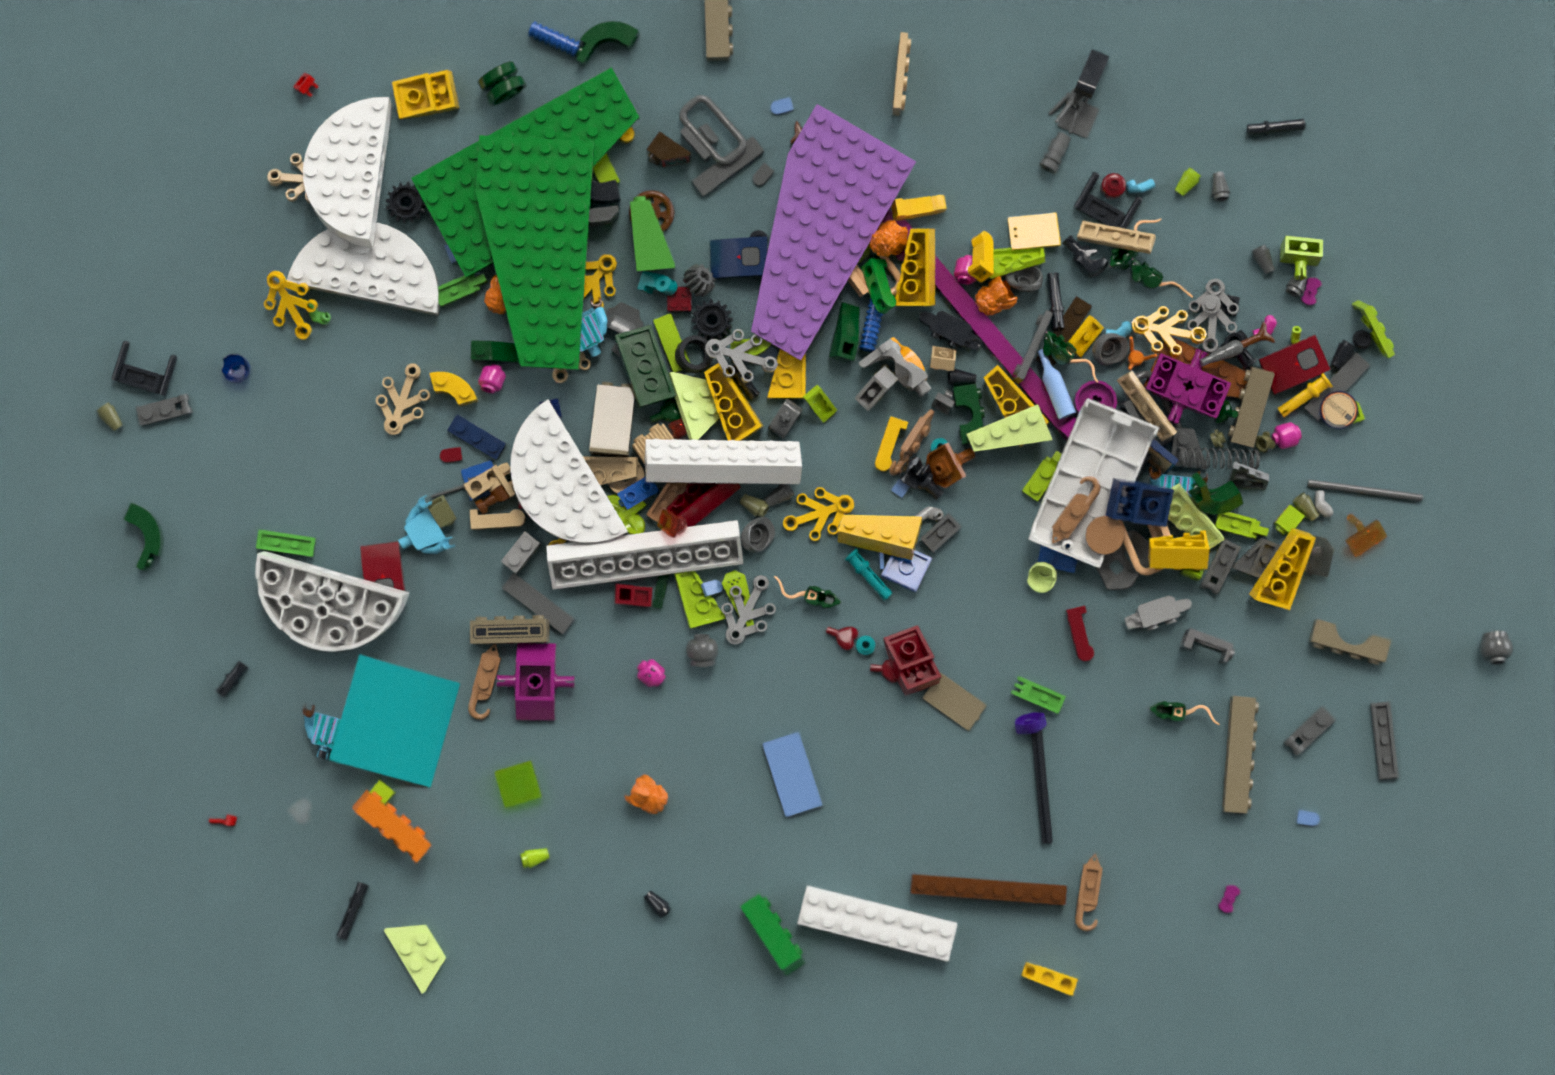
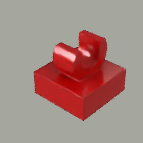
M304 72L293 88L302 94L312 97L309 87L313 86L318 89L319 86L314 83L315 79L311 75Z

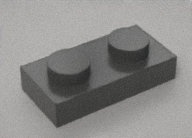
M948 513L920 539L934 553L961 526Z

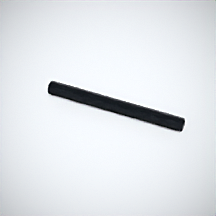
M1042 730L1031 734L1041 842L1042 844H1051L1053 837Z

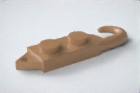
M1086 476L1080 480V484L1086 481L1092 482L1093 490L1088 496L1079 493L1071 498L1051 527L1053 528L1052 543H1056L1064 538L1068 539L1100 492V483L1096 478Z
M496 644L485 653H482L472 688L468 711L477 720L486 718L490 713V709H487L484 714H478L475 711L477 700H486L492 694L501 662Z

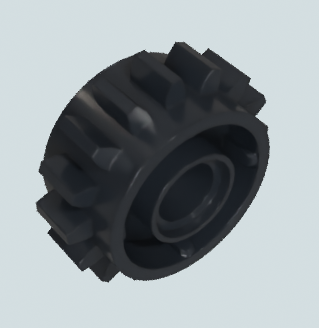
M400 182L397 188L393 186L394 191L387 193L390 199L385 200L386 203L390 204L386 207L387 211L392 210L390 216H396L397 222L402 219L404 224L407 221L414 223L416 218L420 220V214L426 213L423 208L427 206L416 186H411L410 182H407L406 185ZM404 199H411L412 202L409 207L402 206Z
M710 299V303L703 301L702 307L696 306L698 311L692 312V315L696 318L691 319V323H696L693 330H698L697 336L704 335L706 340L707 338L714 339L716 337L721 340L722 334L728 335L726 329L732 328L728 322H732L733 318L728 317L731 314V310H725L727 308L726 304L721 306L719 300L717 303H713V300ZM715 316L718 321L714 325H709L707 318Z

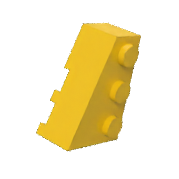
M1206 530L1200 531L1198 535L1190 536V533H1183V537L1173 538L1172 535L1149 539L1148 561L1150 568L1157 570L1163 568H1173L1175 570L1208 569L1209 544Z

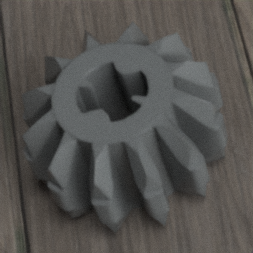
M703 264L692 265L683 274V282L686 283L685 287L689 288L690 293L693 292L696 297L699 295L701 297L706 296L715 287L714 283L716 280L712 277L713 273H710L709 268H705Z

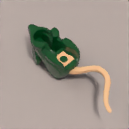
M1162 219L1141 220L1136 223L1134 230L1137 231L1138 226L1142 223H1157ZM1121 248L1113 249L1109 266L1113 269L1126 270L1130 267L1129 262L1132 258H1136L1139 252Z
M1132 258V278L1135 282H1141L1149 289L1174 285L1193 298L1178 283L1173 281L1162 282L1163 273L1154 267L1150 268L1149 264L1145 261L1141 264L1140 261Z
M1050 331L1045 333L1044 355H1052L1053 359L1061 365L1086 362L1091 366L1093 378L1098 383L1094 365L1089 360L1073 359L1077 350L1070 342L1065 343L1062 335L1057 337L1056 334Z
M774 576L779 583L782 594L789 599L804 596L806 603L821 606L823 609H828L842 603L831 590H823L817 586H809L806 591L788 595L784 591L780 579Z
M1161 701L1149 707V710L1158 718L1173 721H1182L1186 715L1195 712L1199 708H1203L1208 712L1211 720L1215 724L1220 725L1215 721L1210 709L1204 705H1197L1186 710V706L1182 703Z

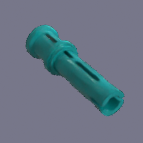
M857 548L844 559L853 566L856 574H861L883 601L893 593L869 567V561H865Z

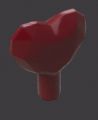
M828 626L826 634L836 637L837 643L844 650L853 648L854 639L859 634L853 626L843 627L839 630Z
M889 659L882 665L871 664L870 672H880L890 682L898 681Z

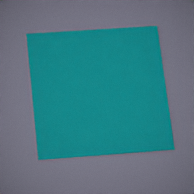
M359 655L329 760L431 787L460 683Z

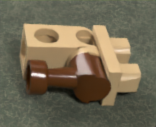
M507 462L499 466L495 465L463 484L472 500L487 490L491 493L484 501L479 499L474 502L482 515L488 512L487 507L497 502H505L515 495L512 480L507 482L504 477L511 472V467Z

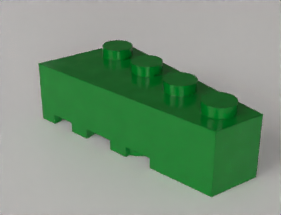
M757 894L740 907L781 970L787 976L806 963L801 956L803 951L798 944L794 945L790 939L793 936L787 928H782L780 925L782 920L777 912L772 913L769 907L772 905L767 897L762 898L760 894Z

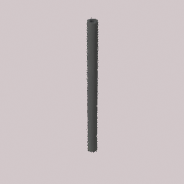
M1308 479L1307 487L1422 502L1423 494Z

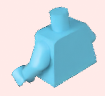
M427 495L419 498L418 503L411 509L405 520L406 525L404 529L408 535L398 540L402 548L405 550L414 544L416 550L424 554H438L446 549L454 548L455 544H449V540L452 537H445L431 512L426 508L432 505V501L429 503L425 502Z

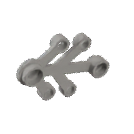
M1219 279L1210 280L1206 285V292L1189 304V309L1196 313L1200 311L1202 300L1205 296L1215 295L1227 306L1229 314L1235 315L1239 312L1238 305L1233 303L1224 293L1225 285ZM1215 285L1219 287L1217 292L1212 291V287ZM1194 303L1198 304V308L1196 310H1193L1191 308L1192 304ZM1233 305L1237 307L1235 312L1230 311V307ZM1221 309L1214 314H1208L1203 311L1187 324L1189 330L1192 331L1193 329L1190 328L1192 322L1197 323V327H1199L1209 317L1208 337L1203 341V347L1208 353H1213L1219 347L1218 341L1215 339L1217 317L1226 326L1228 333H1235L1238 329L1237 324L1232 322ZM1231 324L1235 325L1233 331L1228 330V326ZM1213 342L1215 344L1214 348L1209 349L1207 347L1208 343Z
M741 329L734 330L732 335L721 341L717 339L709 340L705 345V352L709 357L716 358L723 370V375L727 378L734 375L735 369L733 366L728 365L724 356L731 357L741 374L742 381L745 383L752 381L753 373L747 370L742 361L760 365L763 371L771 373L777 368V360L772 356L762 358L744 353L752 347H758L762 343V337L756 334L749 341L734 349L726 348V346L734 341L739 342L743 339L744 332ZM735 333H740L741 338H736ZM753 338H758L759 343H754ZM716 345L718 351H713L712 346ZM767 361H772L773 366H768ZM726 369H731L732 374H727ZM744 374H749L750 379H745Z
M759 575L754 578V589L745 607L741 597V588L739 586L730 588V595L734 598L739 614V619L735 623L732 615L733 606L730 603H724L721 606V611L725 614L729 626L726 630V639L730 643L739 644L744 640L745 635L757 631L763 632L767 629V623L763 620L757 621L755 625L744 627L747 620L765 614L771 615L776 611V607L772 603H767L764 607L752 610L761 591L767 589L769 581L765 576ZM760 579L765 582L763 587L758 585ZM734 588H737L739 590L738 595H734L732 593V590ZM725 605L730 606L729 612L724 611ZM768 605L773 607V611L770 613L766 610ZM760 622L764 623L762 630L758 628ZM734 631H737L739 633V636L737 638H733L732 633Z

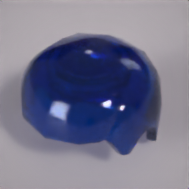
M230 353L223 358L224 363L221 371L226 380L231 383H242L248 378L251 366L247 358L238 353Z

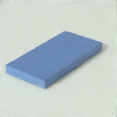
M799 732L762 743L785 816L788 817L822 806Z

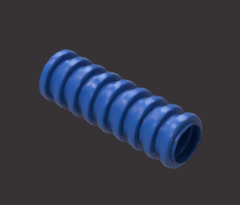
M536 21L532 23L528 31V37L531 38L533 36L535 40L539 39V42L544 41V44H550V47L555 46V49H561V52L566 51V54L571 53L573 57L576 56L581 46L579 40L576 42L574 38L570 39V36L565 37L563 33L559 34V31L554 32V29H548L547 26L543 27L541 23L538 25Z
M869 299V310L866 312L868 316L865 317L867 321L864 322L863 339L860 340L862 345H859V348L863 351L873 352L876 350L874 347L877 346V334L880 332L878 328L881 327L879 323L882 322L880 318L883 317V314L876 310L872 299Z

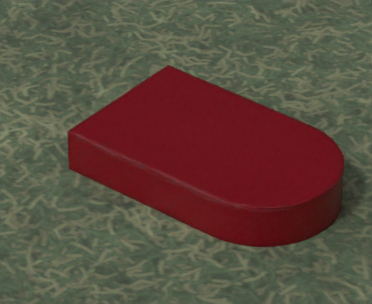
M461 447L443 449L440 452V459L443 462L462 461Z

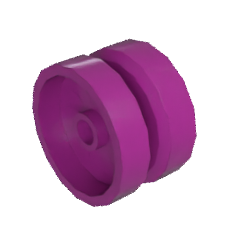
M1094 380L1083 384L1073 399L1077 417L1087 398L1096 400L1098 403L1116 409L1117 397L1113 388L1106 382L1099 380L1098 383Z

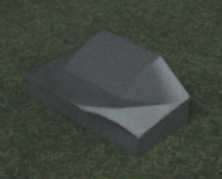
M618 206L590 209L589 225L591 227L611 225L620 216Z
M622 302L613 308H609L606 313L608 319L607 329L618 334L641 328L644 325L640 319L639 310Z

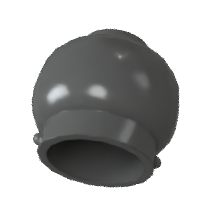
M1491 631L1482 635L1480 653L1486 661H1490V664H1504L1511 657L1513 644L1508 638V633L1505 631Z
M708 634L694 635V639L688 641L686 654L688 659H690V665L694 667L715 665V658L718 655V644L714 639L709 638Z

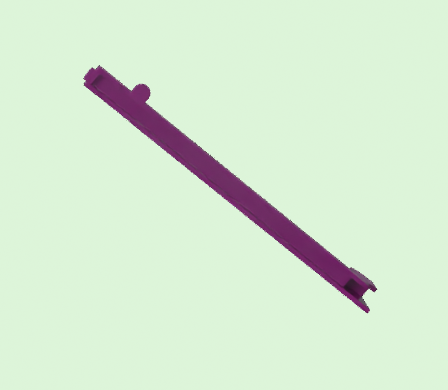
M890 209L881 223L894 220ZM906 220L896 221L899 226L907 228L909 237L910 229H913ZM906 247L899 255H895L899 261H904ZM935 255V287L962 319L971 325L973 332L982 339L984 345L1014 379L1013 371L1017 364H1021L1023 358L991 320L978 310L975 301ZM1029 367L1024 380L1018 385L1034 404L1039 406L1041 412L1061 436L1068 441L1076 418L1070 416L1066 419H1058L1044 383Z

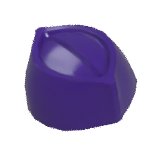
M1040 712L1027 713L1015 720L1017 734L1036 733L1047 725L1044 713Z

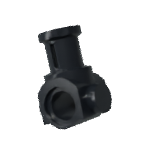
M1242 330L1237 333H1231L1219 347L1229 343L1230 338L1242 341L1247 339V336ZM1248 347L1243 348L1241 354L1233 357H1237L1244 370L1257 361V358H1253L1247 350Z

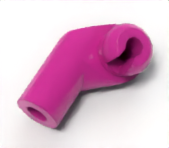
M1268 315L1264 319L1267 325V332L1271 335L1277 325V321L1274 316ZM1260 329L1253 330V336L1256 335Z

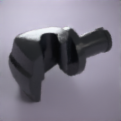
M1072 235L1062 243L1074 254L1072 261L1086 278H1095L1108 267L1109 263L1105 258L1091 260L1090 257L1095 256L1097 250H1090L1091 247L1089 245L1082 247Z
M914 457L902 465L898 477L903 483L915 488L917 491L924 489L935 501L944 493L932 481L934 474L931 473L930 465L924 466L919 457Z

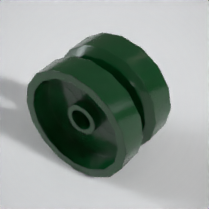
M513 61L493 68L478 80L482 91L488 92L486 98L491 106H496L510 100L527 86L522 76H516L518 69Z

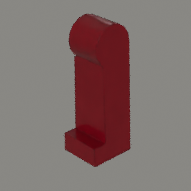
M1084 605L1065 610L1076 655L1081 661H1089L1094 657V649L1089 645L1082 614L1087 613L1086 607Z

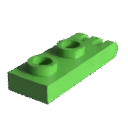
M1017 677V680L1023 682V685L1015 683L1014 687L1020 689V692L1012 690L1011 694L1059 714L1066 696L1023 677Z

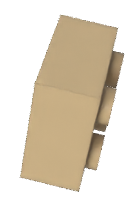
M932 346L930 368L954 371L956 349Z

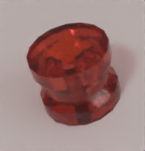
M682 418L668 424L669 429L673 432L672 436L674 439L687 435Z

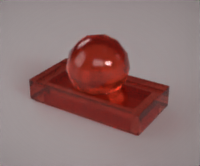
M663 508L657 526L669 537L676 538V534L685 532L687 523L684 517L676 516L669 509Z

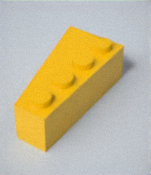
M910 229L905 258L901 266V275L896 288L895 306L935 305V229Z
M719 363L704 372L728 441H743L764 427L733 378H727L723 375V370Z
M999 365L983 377L1005 418L1035 406ZM1043 415V418H1044V420H1045V422H1046V425H1047V424L1049 423V421H1048V420L1045 418V416Z
M843 515L838 529L837 542L912 560L921 530L922 517Z
M1292 528L1249 595L1254 600L1290 610L1316 538L1310 533Z

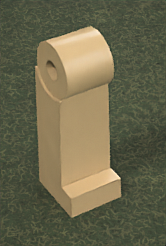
M478 509L470 510L471 530L520 527L526 521L525 514L518 509L512 510L510 513L479 515Z

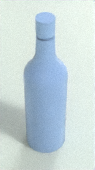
M1043 349L1037 351L1044 368L1042 380L1058 419H1066L1076 414L1077 412L1061 373L1053 368L1048 357L1044 355Z

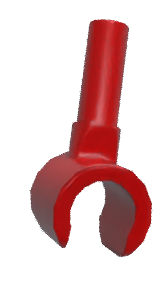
M229 814L226 815L225 820L209 819V823L234 826L237 821L236 816Z

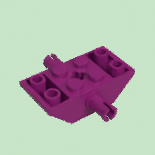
M1195 350L1196 352L1191 364L1188 365L1162 353L1158 357L1146 389L1174 404L1167 418L1170 422L1173 421V423L1179 424L1184 409L1215 419L1218 417L1231 383L1202 371L1199 360L1207 356L1206 352L1203 351L1201 353L1202 350ZM1189 383L1191 389L1186 391V387L1183 384Z
M518 643L516 674L497 675V680H505V682H497V687H514L516 720L555 721V690L557 688L575 687V683H567V681H575V676H557L556 643ZM535 676L541 680L537 687H534V684L531 683Z

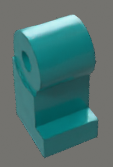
M643 271L637 289L647 294H652L653 290H658L671 296L677 290V282L665 275Z

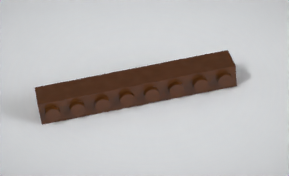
M911 873L910 893L1066 905L1067 885Z

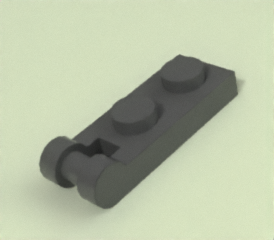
M188 394L136 407L140 426L193 413L192 408L188 404ZM181 403L182 409L177 410L176 404Z
M1224 539L1199 587L1207 588L1212 591L1211 593L1217 595L1241 547ZM1212 576L1218 579L1216 584L1210 582Z
M1321 706L1283 743L1287 747L1289 746L1293 750L1292 753L1297 757L1335 719ZM1297 737L1302 741L1300 745L1294 741Z

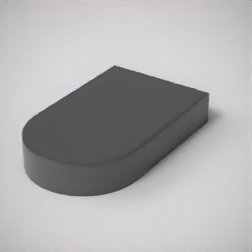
M707 123L698 128L709 143L715 144L718 141L717 135Z
M763 163L753 175V182L756 185H763L774 173V170Z

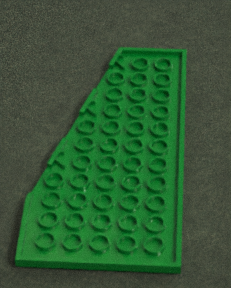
M611 67L488 136L591 141L595 143L594 168L640 117ZM479 141L411 178L466 278L494 264L475 193Z
M479 135L475 193L521 367L579 370L595 144L591 141Z

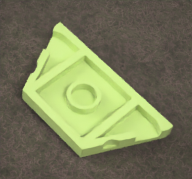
M671 372L669 377L676 394L675 399L689 440H698L720 418L707 380Z
M427 925L384 929L421 993H424L446 959Z

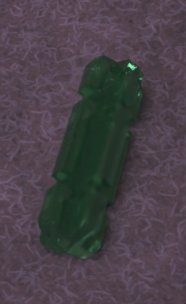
M669 574L658 576L659 581H657L655 589V599H653L652 603L653 608L661 609L663 606L662 600L665 597L666 581L669 579Z

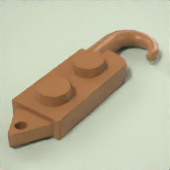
M930 409L915 424L900 448L899 461L897 464L896 461H893L890 466V475H897L902 465L919 450L922 439L927 437L931 430L930 423L934 415L933 410Z
M1096 854L1086 864H1083L1075 923L1083 931L1093 930L1098 923V920L1095 919L1092 925L1086 926L1082 921L1084 911L1094 910L1098 902L1103 867L1100 866Z

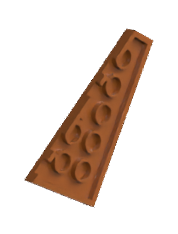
M1172 337L1176 344L1182 347L1180 356L1173 357L1170 355V348L1165 341L1163 342V349L1160 353L1187 365L1191 364L1197 348ZM1173 349L1175 353L1179 352L1178 349ZM1158 353L1154 361V364L1150 370L1151 372H1153V369L1155 367V364L1158 360L1160 353ZM1223 360L1201 367L1202 371L1231 383L1226 397L1238 398L1241 388H1245L1246 381H1244L1246 371ZM1148 378L1146 379L1143 385L1144 387H1146L1148 384ZM1189 383L1183 384L1186 387V391L1191 389Z

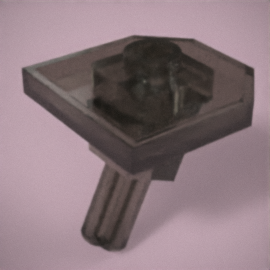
M1313 535L1316 539L1304 573H1308L1309 576L1313 574L1328 577L1334 548L1326 537Z

